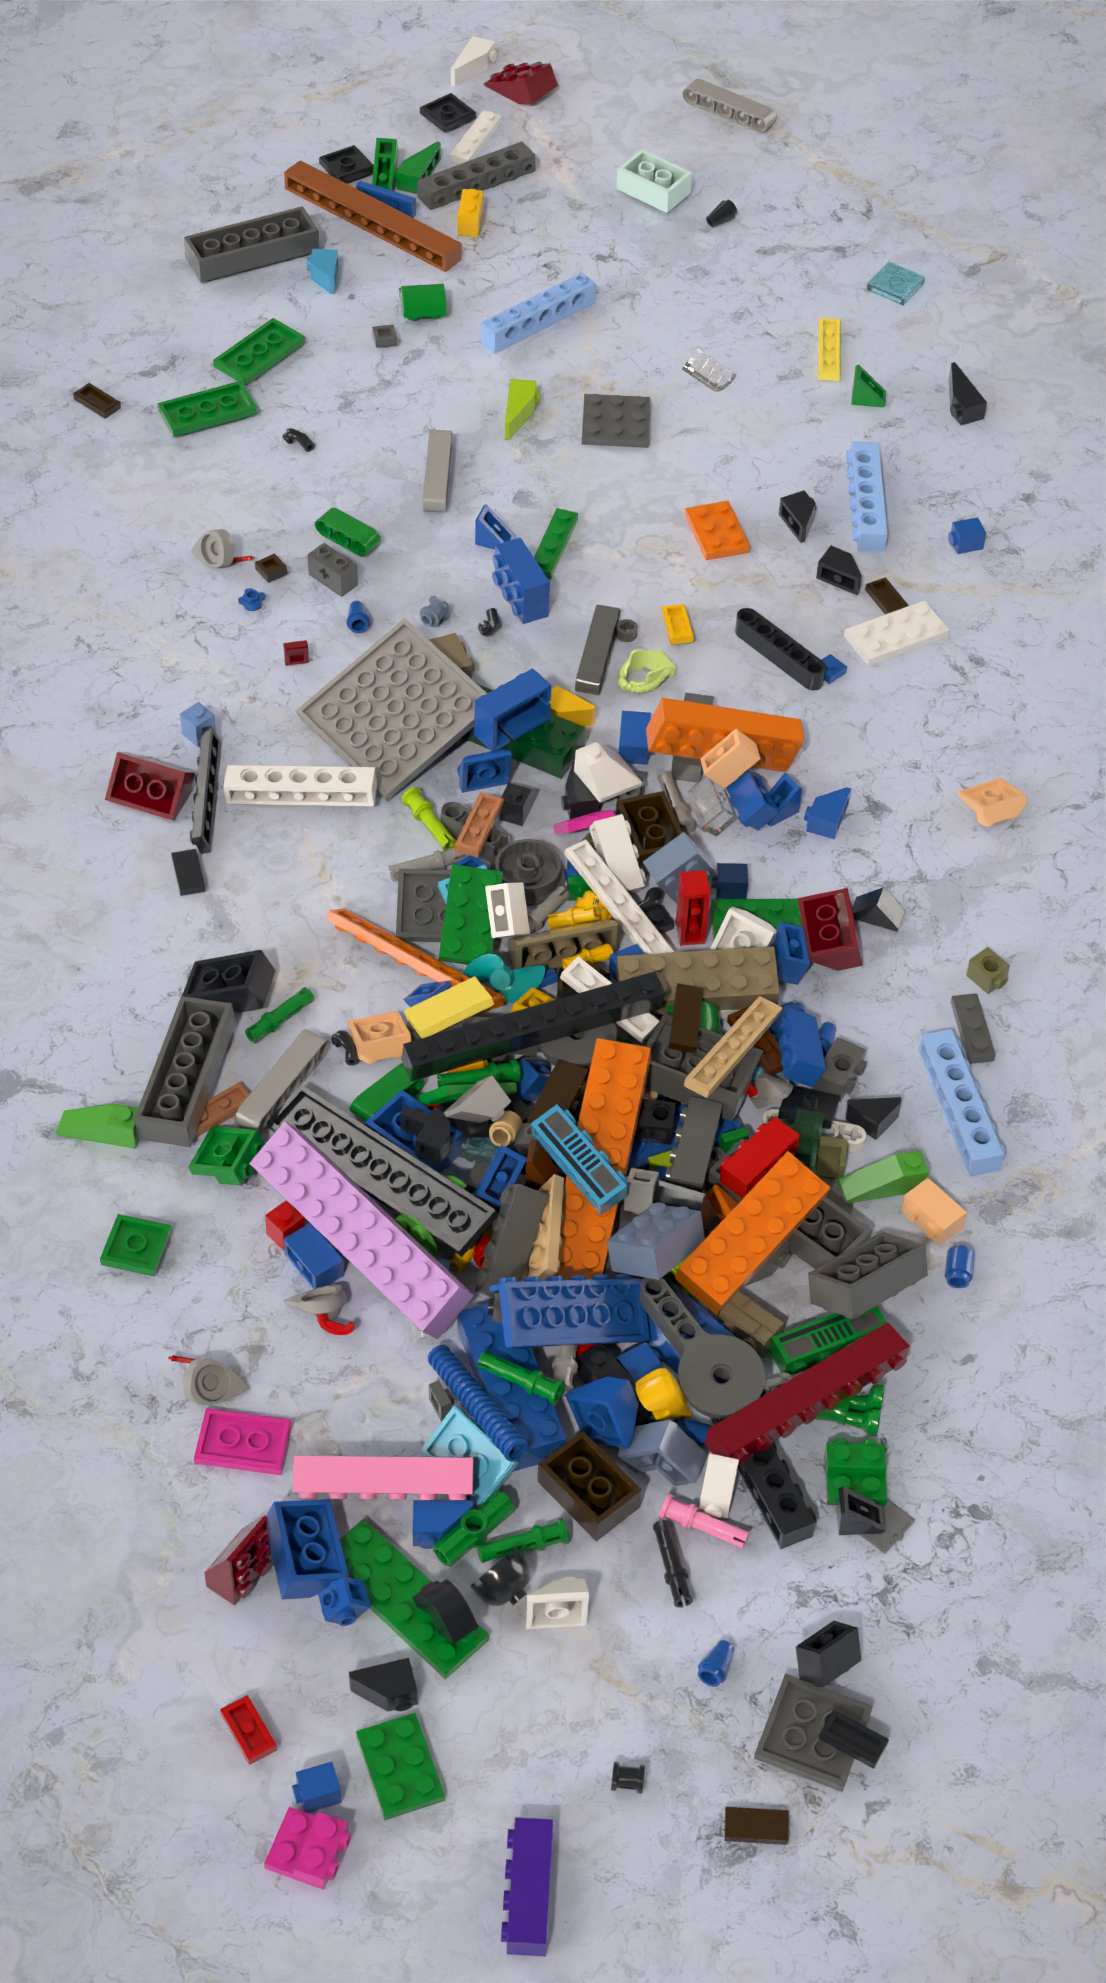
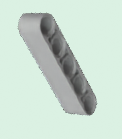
M695 79L682 93L684 100L688 104L758 133H763L776 121V113L772 108L702 79Z
M450 430L429 431L423 511L446 512L452 451V431Z
M304 1029L241 1104L235 1115V1123L246 1129L257 1130L259 1135H261L268 1128L266 1122L296 1089L307 1080L324 1059L329 1050L330 1041Z

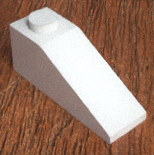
M472 36L451 68V86L455 87L487 70L492 62H495L497 51L494 50L495 41Z

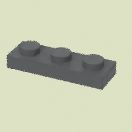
M978 995L952 996L950 1003L969 1064L993 1062L995 1060V1051Z

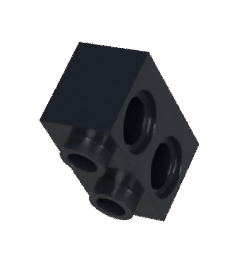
M642 1099L634 1140L671 1145L676 1103L665 1100Z

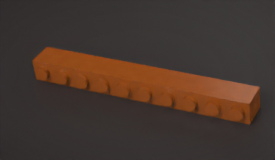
M301 160L284 172L286 190L444 272H447L462 260L461 242Z

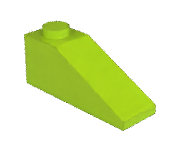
M510 379L505 418V440H510L535 412V403L540 404V390H536L537 381Z

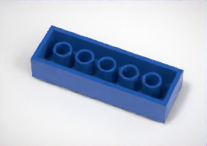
M489 1303L462 1310L457 1316V1330L476 1382L479 1383L480 1387L484 1389L528 1443V1451L523 1458L518 1460L519 1463L512 1471L514 1472L538 1465L567 1443V1438L555 1407L549 1404V1400L536 1394L531 1396L520 1385L478 1368L479 1358L483 1351L486 1350L532 1372L540 1370L531 1347L506 1348L503 1323L492 1322L493 1316L488 1315Z

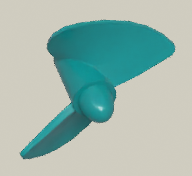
M488 953L470 962L463 974L470 978L475 976L480 983L490 982L492 987L497 990V993L505 997V1002L515 1003L532 987L536 989L539 987L545 975V966L538 965L512 970L504 965L501 957Z

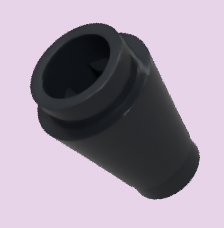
M722 200L706 217V221L710 227H715L733 219L735 214H737V208L731 200Z

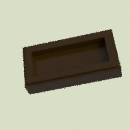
M91 383L86 384L73 393L74 400L104 419L121 408L120 401Z
M886 577L870 582L865 586V591L885 615L909 606Z
M725 1807L724 1841L788 1845L789 1810Z

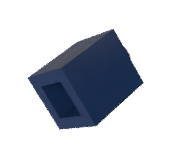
M717 863V875L711 879V889H716V899H747V864Z

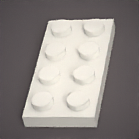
M922 601L847 628L844 631V637L867 666L947 638L950 630L926 601Z

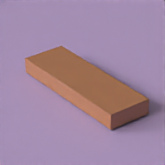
M479 793L454 845L455 852L479 857L504 805L503 798Z
M240 1082L207 1101L194 1139L209 1131L211 1126L216 1127L236 1115L241 1104L250 1095Z

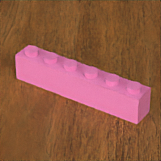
M294 1456L293 1492L299 1493L300 1499H317V1493H329V1499H347V1493H359V1499H377V1494H389V1500H407V1494H419V1500H436L437 1494H448V1500H466V1495H472L473 1458Z

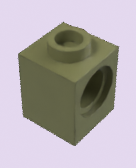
M987 947L969 960L966 976L987 994H990L995 989H1001L1008 981L1010 965Z

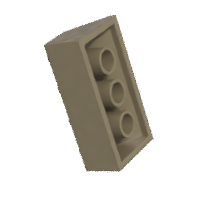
M604 919L509 938L508 956L512 968L515 970L543 965L545 970L550 968L559 970V968H563L562 959L577 955L585 948L591 950L604 944H610L614 953L617 946L618 924L617 921Z

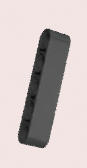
M596 605L576 677V692L600 694L617 631L616 625L619 622L620 608Z

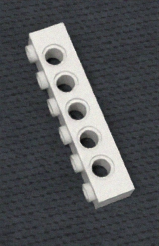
M227 765L223 789L227 804L374 806L378 784L375 767Z

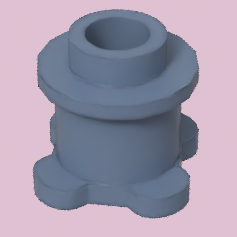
M431 596L429 598L431 604L420 610L421 621L426 626L437 627L441 619L447 621L450 618L448 614L449 604L446 601L439 600L436 596Z

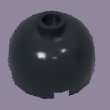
M517 1547L511 1551L514 1555L512 1559L506 1555L479 1578L482 1583L480 1586L476 1582L470 1586L475 1594L485 1603L492 1606H501L510 1601L512 1605H515L527 1594L523 1589L530 1581L531 1572L528 1562Z

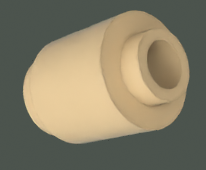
M505 1111L502 1117L494 1121L489 1130L490 1139L496 1146H509L515 1141L523 1125L520 1116L512 1111Z

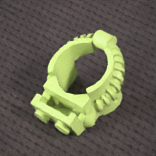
M636 649L630 653L629 659L622 665L617 684L623 691L648 693L654 691L662 681H665V677H668V679L674 677L676 666L673 662H670L667 654L663 653L660 649H651L649 651ZM644 667L652 670L647 673L645 682H628L626 680L627 675L631 671L643 670Z

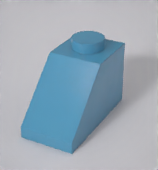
M312 249L311 257H307V270H311V280L330 294H335L338 250Z

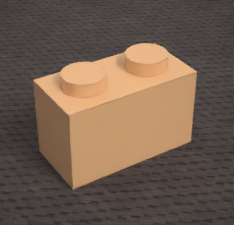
M735 729L700 760L704 775L725 789L732 782H735L746 770L753 767L760 760V755L756 743L738 729Z
M929 1178L904 1195L901 1210L908 1220L915 1222L928 1238L935 1240L940 1246L964 1228L967 1212Z

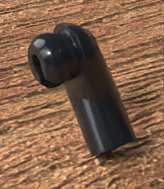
M293 428L287 429V432L282 435V438L288 444H292L296 440L306 452L312 451L315 447L314 443L305 433Z
M490 608L486 611L487 620H483V625L481 623L478 624V630L483 636H491L501 626L498 612L495 608Z
M657 887L650 888L644 900L637 905L643 912L658 907L663 899L662 890Z
M337 1031L331 1037L332 1044L335 1047L343 1046L345 1048V1063L347 1065L354 1066L358 1064L357 1048L352 1036L347 1031Z

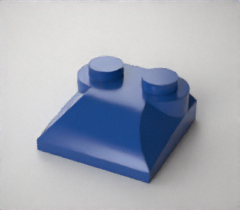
M502 749L466 756L457 768L461 792L508 784L510 781L511 751Z

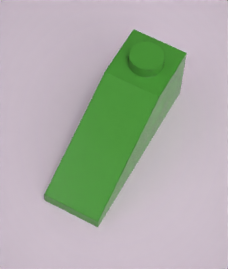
M107 1104L64 1110L56 1134L136 1149L139 1139L134 1118L138 1108L119 1104Z
M921 1150L892 1155L839 1178L838 1184L845 1202L848 1204L904 1195L927 1179L929 1170Z

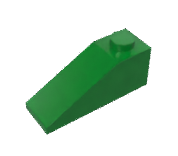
M376 138L372 184L392 191L395 183L394 173L398 163L399 149L397 139Z
M435 142L403 160L400 167L396 168L394 173L397 190L417 194V180L432 175L441 160V142Z

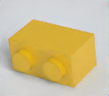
M463 189L457 214V235L478 237L483 215V191Z

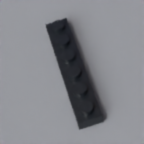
M212 726L202 728V736L199 739L200 756L197 757L198 775L195 776L197 787L196 793L193 795L195 808L194 812H192L193 828L190 831V839L192 844L197 846L201 854L211 852L221 741Z

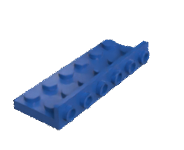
M604 1274L591 1276V1280H586L585 1275L568 1277L569 1280H563V1276L547 1277L546 1281H540V1276L523 1278V1282H517V1277H506L499 1279L500 1284L489 1286L490 1293L499 1292L506 1348L636 1343L650 1341L647 1313L639 1302L642 1278L631 1279L630 1274H620L613 1276L614 1279H608V1275Z

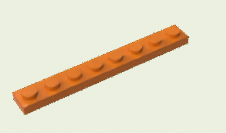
M345 908L329 910L326 920L335 924L336 929L350 932L355 935L354 938L356 940L375 946L374 949L376 951L393 956L394 960L399 964L411 966L419 975L429 976L435 982L449 981L451 988L470 979V977L438 961ZM482 985L494 1002L493 1006L485 1010L489 1011L493 1008L502 1007L505 997Z

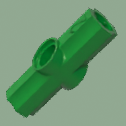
M496 1491L477 1509L464 1513L461 1522L433 1545V1552L444 1566L452 1567L472 1548H477V1544L485 1543L487 1535L515 1512V1506L504 1492ZM478 1527L480 1529L477 1531H471L468 1528Z

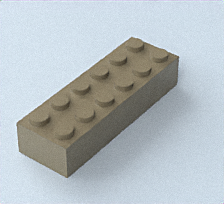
M774 946L617 956V982L656 971L665 991V997L661 1009L649 1012L651 1015L667 1014V1006L674 1005L677 983L703 988L702 1001L714 1004L718 1007L719 1011L744 1009L751 1006L759 996L778 1005L780 992Z

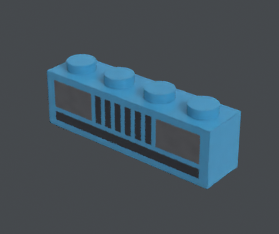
M556 1104L531 1123V1133L596 1211L602 1215L627 1196L628 1182L620 1171L615 1172L611 1168L607 1155L602 1150L597 1151L593 1147V1141L585 1130L580 1131L576 1127V1121L572 1114L566 1109L563 1111Z

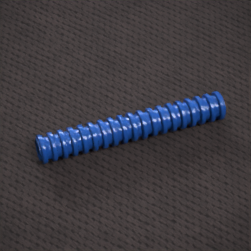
M439 1345L433 1348L428 1355L427 1361L429 1365L441 1377L442 1381L445 1382L446 1386L449 1387L463 1407L466 1408L493 1444L496 1445L497 1449L510 1462L523 1458L528 1451L527 1441L523 1439L522 1435L514 1428L513 1424L510 1423L448 1346Z

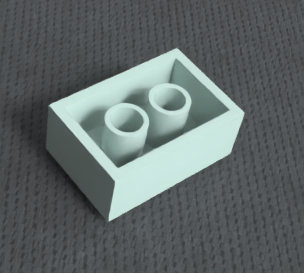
M643 149L618 168L617 190L666 213L691 193L692 172Z

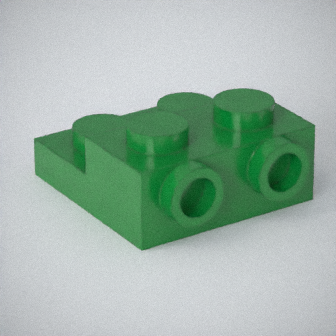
M211 1126L188 1168L193 1175L215 1176L219 1184L242 1186L245 1179H249L253 1175L254 1168L249 1163L265 1144L257 1130Z
M844 1438L834 1439L831 1443L826 1442L824 1460L827 1505H837L838 1488L844 1486L881 1504L882 1507H886L885 1474L887 1468L885 1444H878L873 1439L863 1440L860 1444L849 1443Z

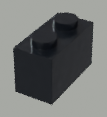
M834 1620L795 1646L799 1679L812 1683L817 1687L829 1685L833 1680L848 1672L850 1668L862 1661L858 1627Z

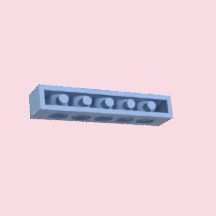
M580 273L481 322V343L496 354L595 304L596 283L584 273Z
M852 441L851 451L847 450L846 464H850L847 470V478L851 479L849 481V495H853L850 497V510H854L851 515V525L855 526L853 528V541H857V551H885L887 524L879 442Z
M952 1029L922 1034L918 1051L969 1177L1000 1171L1002 1161L1006 1157L1005 1148L1002 1143L998 1142L996 1126L994 1122L989 1120L986 1102L981 1101L978 1083L972 1079L970 1064L962 1055L960 1040L955 1038Z

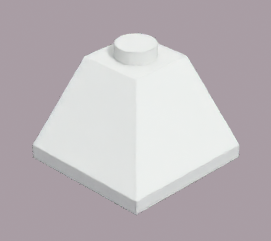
M598 742L576 750L574 772L600 803L642 786L643 782L617 751Z
M565 1577L561 1580H554L527 1595L526 1629L587 1626L589 1594L585 1579Z

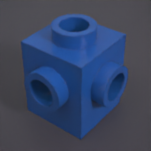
M342 1576L338 1580L331 1582L325 1590L318 1594L325 1621L336 1623L340 1626L353 1624L359 1616L371 1608L364 1581Z

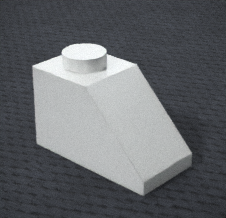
M709 1453L699 1511L717 1519L728 1520L736 1481L738 1459Z

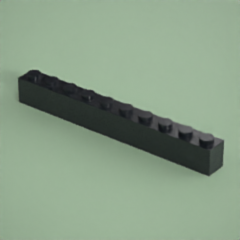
M656 971L404 1043L401 1060L410 1082L659 1010L663 1004L665 991Z

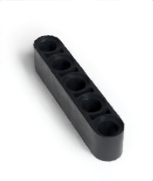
M742 608L737 612L735 633L741 640L806 689L814 691L823 687L826 665L821 659L754 609Z

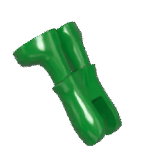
M873 1385L866 1395L846 1397L833 1410L827 1411L826 1409L818 1414L815 1420L832 1421L842 1426L847 1424L862 1429L868 1435L877 1436L884 1385ZM850 1408L859 1411H864V1413L851 1412Z

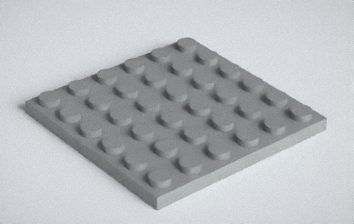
M404 618L297 709L296 713L351 767H375L378 784L377 792L388 801L474 727L475 700L487 693Z

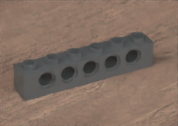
M521 141L417 180V197L429 210H433L461 199L463 189L483 191L534 172L535 153Z

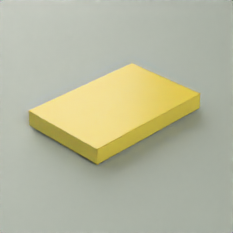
M474 976L404 1010V1013L419 1036L425 1038L493 1006L494 1002L490 994Z

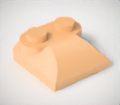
M1002 778L958 791V796L976 812V820L983 826H993L997 822L1006 819H1015L1023 812V808L1027 804L1026 794Z
M399 1011L347 1021L349 1031L357 1048L358 1058L368 1064L391 1057L401 1058L403 1044L411 1042V1034Z

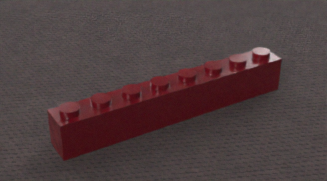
M887 1322L708 1428L704 1445L712 1454L738 1459V1466H740L753 1453L758 1450L759 1452L765 1451L771 1446L773 1441L780 1437H788L798 1426L803 1423L807 1425L813 1422L821 1412L826 1409L827 1411L833 1410L839 1405L841 1400L848 1396H856L866 1385L870 1383L876 1384L889 1371H897L902 1368L907 1362L906 1358L910 1346Z

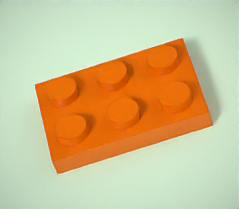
M729 500L685 508V517L705 560L749 553L750 545Z

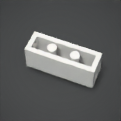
M623 814L594 821L589 830L597 854L629 894L639 892L645 887L646 877L643 869H639L638 851L636 846L631 843L629 836L631 835V828L628 821L624 820Z

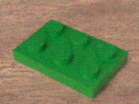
M416 1713L356 1731V1738L384 1821L445 1801V1795Z

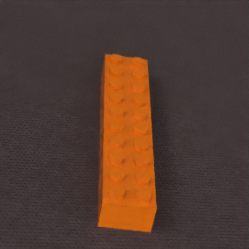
M597 1038L577 1128L580 1131L585 1130L593 1141V1147L597 1151L602 1150L609 1158L611 1168L615 1172L620 1171L626 1178L651 1061V1048ZM566 1176L563 1189L565 1191V1198L562 1202L564 1217L560 1226L562 1243L558 1253L560 1267L555 1276H563V1280H569L568 1277L585 1275L586 1280H591V1276L604 1275L609 1255L607 1240L614 1235L620 1202L600 1215L568 1176Z

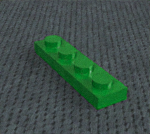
M556 508L536 551L534 559L547 579L551 580L578 521L577 512Z

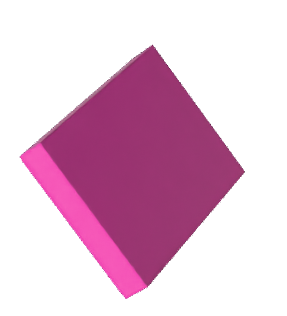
M206 1408L194 1455V1463L281 1475L291 1433L292 1420Z

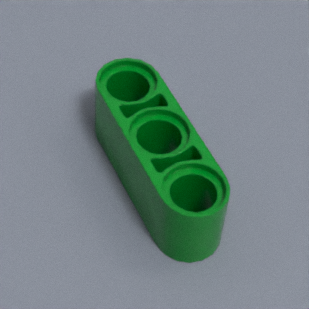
M330 508L315 521V528L322 536L360 557H365L381 543V537L375 529L337 508Z
M401 1063L359 1094L351 1103L349 1110L365 1124L372 1115L399 1091L403 1090L414 1097L421 1091L425 1081L422 1078L410 1082L405 1067Z

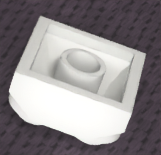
M731 907L710 950L770 947L775 941L777 931L771 924L745 910Z

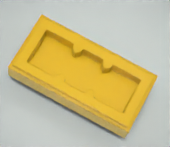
M685 604L661 606V614L670 645L693 643L694 635Z

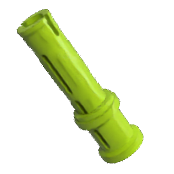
M418 787L407 790L401 798L403 805L411 809L414 819L422 821L444 851L449 850L448 847L453 849L456 839L453 838L434 814L433 805L422 797V792Z

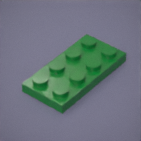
M272 318L213 360V366L233 379L242 381L243 385L246 386L305 344V336Z
M242 381L157 403L158 411L173 437L257 415V407Z
M452 864L438 961L468 965L475 958L488 953L492 954L494 938H492L485 887L501 884L503 872Z
M797 898L711 899L713 941L731 907L745 910L771 924L774 929H776L779 922L802 927Z

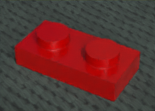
M248 1695L220 1709L224 1722L249 1765L277 1751L275 1741Z

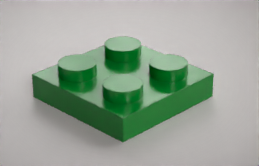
M117 1214L100 1257L101 1265L155 1277L172 1232L171 1225Z

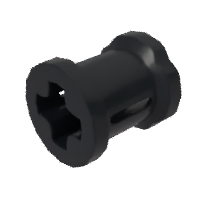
M614 1762L611 1791L621 1788L636 1790L637 1794H642L645 1765H640L637 1768L620 1766L619 1762Z

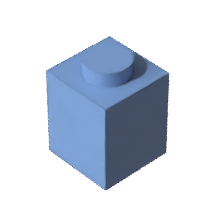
M200 702L180 713L182 735L197 747L199 746L203 727L212 726L216 733L215 715Z

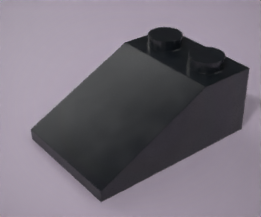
M262 950L195 961L182 996L232 1003L233 1012L239 1013L262 1009L276 970Z

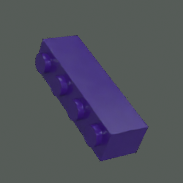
M515 1817L514 1829H508L507 1849H513L512 1860L506 1859L505 1879L511 1880L510 1891L504 1890L503 1910L509 1911L508 1922H502L501 1942H507V1954L546 1957L553 1836L552 1819Z

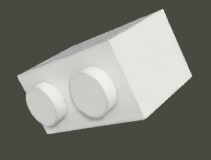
M523 882L486 886L492 938L530 934Z

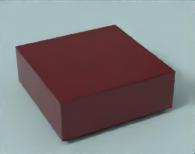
M307 640L283 643L285 666L309 663Z

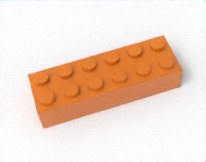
M662 697L646 727L648 752L700 759L732 731L738 729L757 745L760 760L752 768L787 772L804 744L801 719Z
M787 1151L682 1263L677 1270L675 1279L713 1313L718 1315L727 1303L731 1301L826 1198L831 1187Z

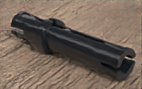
M662 1520L665 1529L662 1532L660 1522L658 1521L653 1525V1530L666 1570L664 1574L665 1582L670 1585L674 1606L678 1608L683 1607L682 1595L686 1606H689L693 1602V1598L686 1581L688 1573L682 1566L672 1530V1523L669 1520Z

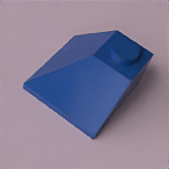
M605 1377L572 1389L565 1394L580 1431H583L595 1443L629 1448L632 1445L639 1403L629 1380Z

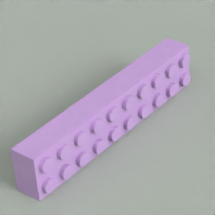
M284 1121L249 1163L422 1332L439 1339L474 1297L458 1279L306 1135Z

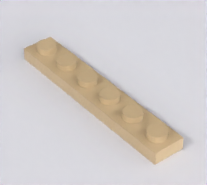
M759 996L686 1077L684 1086L708 1098L779 1018L783 1007Z

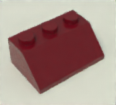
M117 752L105 800L175 821L190 796L196 772L130 752Z
M848 888L797 898L809 961L836 971L863 966Z

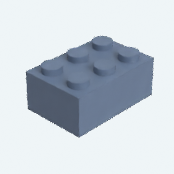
M660 1202L651 1204L649 1208L639 1216H636L629 1224L618 1230L615 1235L607 1240L612 1271L657 1280L661 1279L696 1250L705 1240L701 1211L691 1210L684 1206H667Z

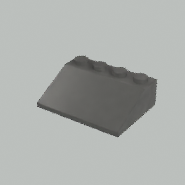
M664 1013L645 1046L651 1048V1061L645 1089L689 1105L690 1097L723 1103L720 1118L733 1122L764 1051L752 1047L712 1094L706 1098L684 1086L685 1079L719 1042L723 1035L699 1026L695 1053L669 1049L672 1016Z

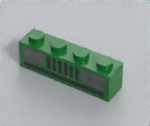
M873 1307L861 1314L860 1317L854 1319L834 1313L772 1336L769 1353L781 1373L794 1374L815 1366L887 1322L878 1307Z

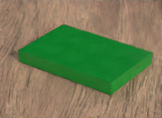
M516 1082L498 1083L507 1096L517 1092ZM474 1084L445 1085L420 1094L419 1102L423 1105L451 1103V1101H457Z

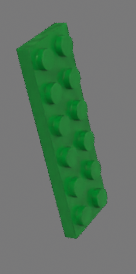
M364 1519L340 1538L349 1578L364 1581L371 1605L370 1609L445 1680L489 1641V1634L481 1626L455 1644L440 1636L431 1615L416 1607L412 1598L421 1591L423 1586L432 1583V1581Z

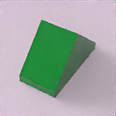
M859 364L856 365L851 405L884 407L886 405V390Z

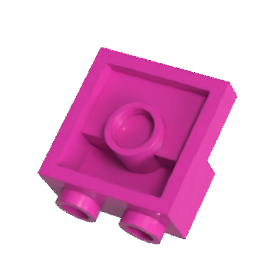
M289 1806L264 1862L265 1869L324 1890L328 1880L333 1881L339 1868L337 1858L340 1851L345 1852L350 1843L352 1834L348 1832V1822L318 1812L315 1816Z

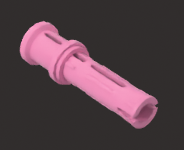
M668 1493L659 1514L660 1519L668 1518L682 1524L684 1529L693 1527L738 1546L740 1549L744 1548L750 1531L743 1530L698 1510L699 1507L696 1504L691 1503L688 1505L674 1499L673 1495Z

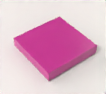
M612 810L597 811L556 823L553 826L555 834L571 833L590 827L594 821L613 817L615 814Z

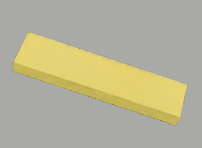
M819 318L818 380L840 381L841 319Z

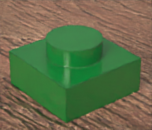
M582 876L568 877L567 890L570 893L568 901H577V898H582L586 891L592 890Z
M746 1127L720 1135L719 1147L727 1153L742 1138L749 1140L750 1134Z

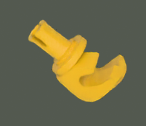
M666 1368L654 1370L636 1382V1393L644 1408L652 1411L656 1420L681 1419V1417L691 1419L692 1411L687 1407L688 1401L684 1397L679 1383Z

